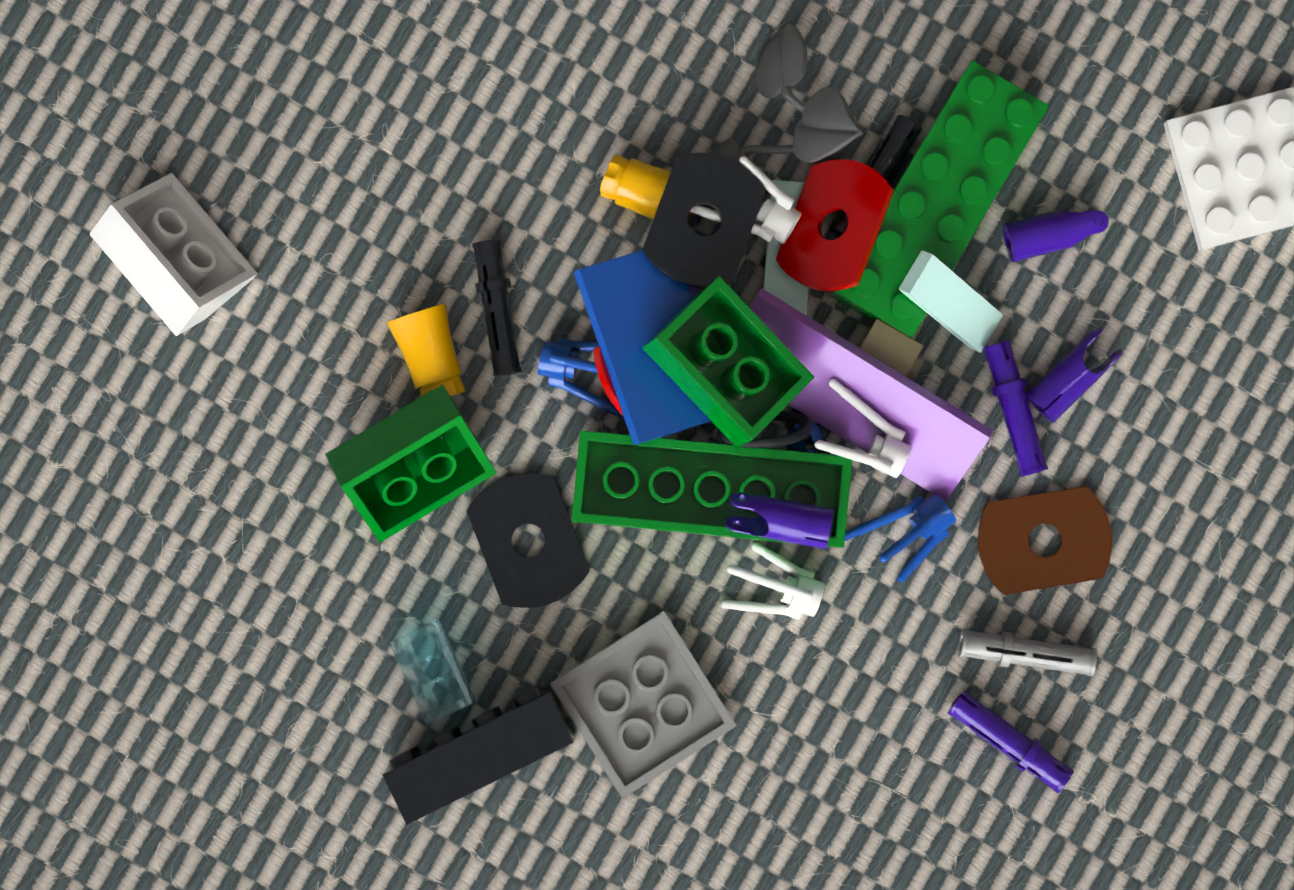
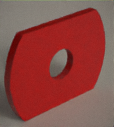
M836 159L811 166L795 207L802 214L786 242L780 246L776 257L779 266L791 278L814 290L839 291L859 285L894 193L891 184L873 168L854 160ZM833 211H844L848 217L846 231L837 239H825L821 232L824 218Z

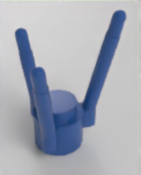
M560 338L558 343L546 340L541 351L537 374L549 377V386L564 389L596 407L625 420L624 416L611 402L566 380V377L574 379L577 369L597 373L595 362L580 359V353L575 351H594L593 349L599 345L598 342L572 341Z
M933 494L927 500H924L919 495L907 505L846 531L845 541L914 513L909 518L913 529L879 556L881 562H886L919 536L924 540L929 538L897 576L899 582H904L933 548L949 536L947 529L956 523V518L948 505L937 494Z

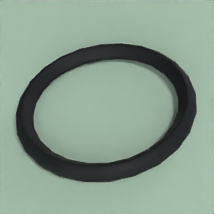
M781 411L773 419L774 421L793 422L802 425L803 428L781 436L755 437L752 441L739 447L772 448L793 444L808 437L812 432L813 425L807 417L801 414ZM717 429V435L720 437L722 441L734 445L719 429Z

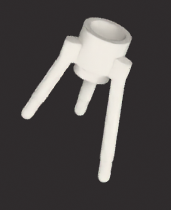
M742 156L739 159L740 164L748 169L777 200L774 202L767 199L762 208H759L755 220L757 224L753 225L751 233L758 235L769 243L774 238L784 244L802 214L792 208L796 199L782 192L747 157ZM696 206L690 211L702 217L720 222L718 213L713 209Z
M834 378L830 379V387L885 432L886 436L883 438L876 435L867 453L822 440H817L815 447L870 465L872 468L898 478L912 448L911 445L902 442L906 432L888 423Z
M754 542L751 545L754 551L796 576V578L788 576L786 582L735 565L727 567V571L730 574L782 592L780 601L787 603V605L722 600L720 603L722 608L780 614L798 620L802 613L812 617L815 616L823 596L825 583L814 580V572L798 567L758 542Z

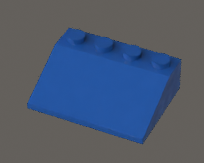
M642 250L575 271L574 275L633 445L712 423L642 348L702 288L686 286L668 278L649 262Z

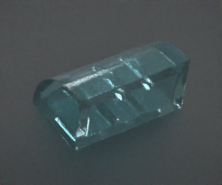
M439 619L398 637L389 643L426 725L477 702Z

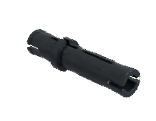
M898 115L868 166L876 170L889 182L911 145L921 133V126L916 125L915 121L906 116ZM840 211L829 227L832 232H836L835 235L838 237L847 229V214L844 211Z
M500 239L485 240L472 244L479 283L475 284L476 293H481L492 358L493 376H504L522 372L508 289L512 288L511 280L505 277Z

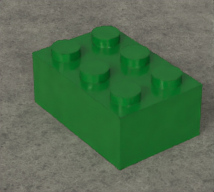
M720 276L703 287L642 347L736 448L752 441L815 378Z
M443 384L325 454L341 488L380 543L496 474L480 442Z

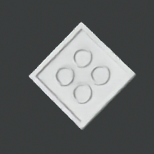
M1294 87L1170 119L1163 123L1199 251L1294 226Z

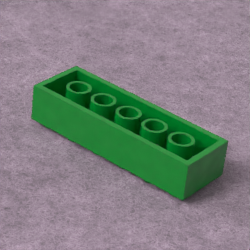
M972 60L895 187L859 285L849 289L834 291L831 298L872 322L879 319L912 338L927 313L899 290L900 285L922 250L933 254L950 270H953L1045 115L1049 105Z
M580 430L571 522L789 543L734 532L726 527V519L730 516L747 518L761 516L753 510L738 508L730 502V497L733 493L745 492L834 509L827 547L844 548L852 460L838 455L766 448H736L735 445L663 438L633 445L630 435Z

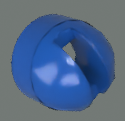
M812 422L813 427L809 437L814 445L813 447L806 449L804 441L801 440L787 445L790 451L816 453L819 449L815 447V442L817 440L823 441L820 428ZM795 423L790 427L787 434L796 432L803 426Z

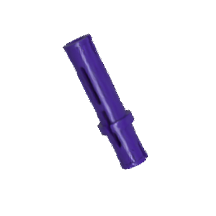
M1008 340L984 347L983 352L985 353L994 383L991 391L993 396H998L1016 455L1020 476L1023 477L1049 469L1024 390V387L1027 386L1026 379H1021L1011 341Z
M965 690L958 695L952 703V707L948 709L947 713L950 716L961 721L977 735L1016 762L1015 767L1022 772L1027 770L1056 793H1059L1071 778L1070 776L1073 775L1074 769L1059 761L1042 748L1043 743L1037 738L1031 740L1025 734H1022L1003 718L978 702L977 699Z

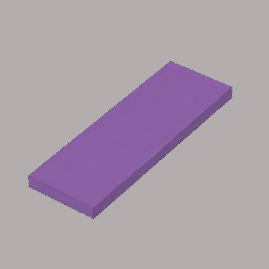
M761 288L749 308L815 377L788 405L867 453L875 436L879 435L884 438L886 433L830 387L829 380L832 378L836 379L888 423L906 432L902 442L911 445L912 448L900 474L932 494H937L946 502L990 439L993 430Z

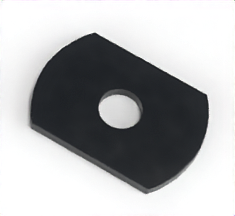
M690 153L677 156L644 243L643 254L662 274L680 284L703 288L720 276L728 286L732 285L765 195V188L748 169L724 156L709 153ZM707 205L718 213L720 227L716 233L710 236H701L692 231L688 224V214L694 207Z
M536 473L508 476L484 489L466 510L503 605L532 608L554 603L571 593L589 573V566L554 477ZM524 524L536 525L542 530L545 537L543 549L533 557L519 555L512 546L514 531Z

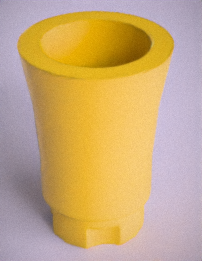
M614 155L601 183V196L615 200L616 205L653 220L671 171L634 158L628 160L622 156ZM689 212L688 214V222L690 220L692 212Z
M446 303L417 311L386 323L401 350L415 389L420 388L421 397L442 384L450 396L465 392L461 378L458 376L462 374L453 345Z

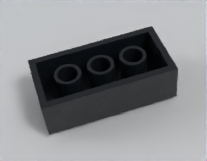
M537 686L515 697L513 701L516 707L502 713L498 705L474 717L472 722L475 727L461 733L459 726H455L431 739L432 748L421 753L418 746H415L390 759L389 762L392 768L382 775L406 825L574 743L575 735L553 690L550 689L543 693L540 686Z

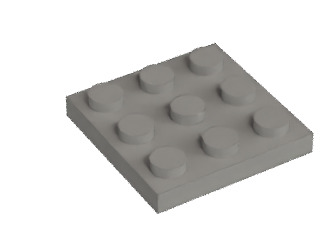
M665 611L550 683L622 799L737 726Z

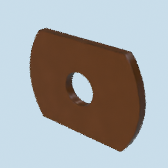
M1087 486L987 502L978 526L977 547L982 566L988 578L1002 595L1103 579L1111 557L1112 532L1102 504ZM1040 524L1053 526L1060 535V547L1055 554L1049 557L1036 555L1029 546L1030 532Z

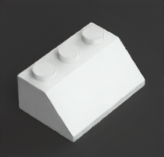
M173 173L112 203L90 233V236L175 336L208 318L258 274Z

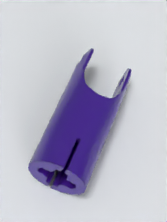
M1059 209L1003 224L1004 244L1011 262H1017L1069 249L1087 236L1105 231L1109 224V218L1107 214L1100 210H1088L1078 213Z
M1101 327L1091 331L1026 393L1029 402L1050 422L1054 423L1123 353L1119 349L1112 353L1097 368L1092 370L1086 368L1083 362L1085 350L1103 331Z
M736 492L731 495L730 502L734 506L753 510L761 515L756 518L728 517L725 524L731 531L821 549L827 548L834 509L745 492Z

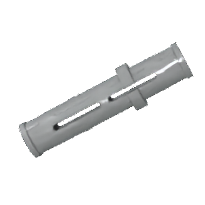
M962 629L959 638V657L996 661L999 667L1008 668L1010 664L1046 670L1085 674L1093 677L1096 670V648H1083L1054 642L1016 638L1013 636V632L1002 631L1001 635Z

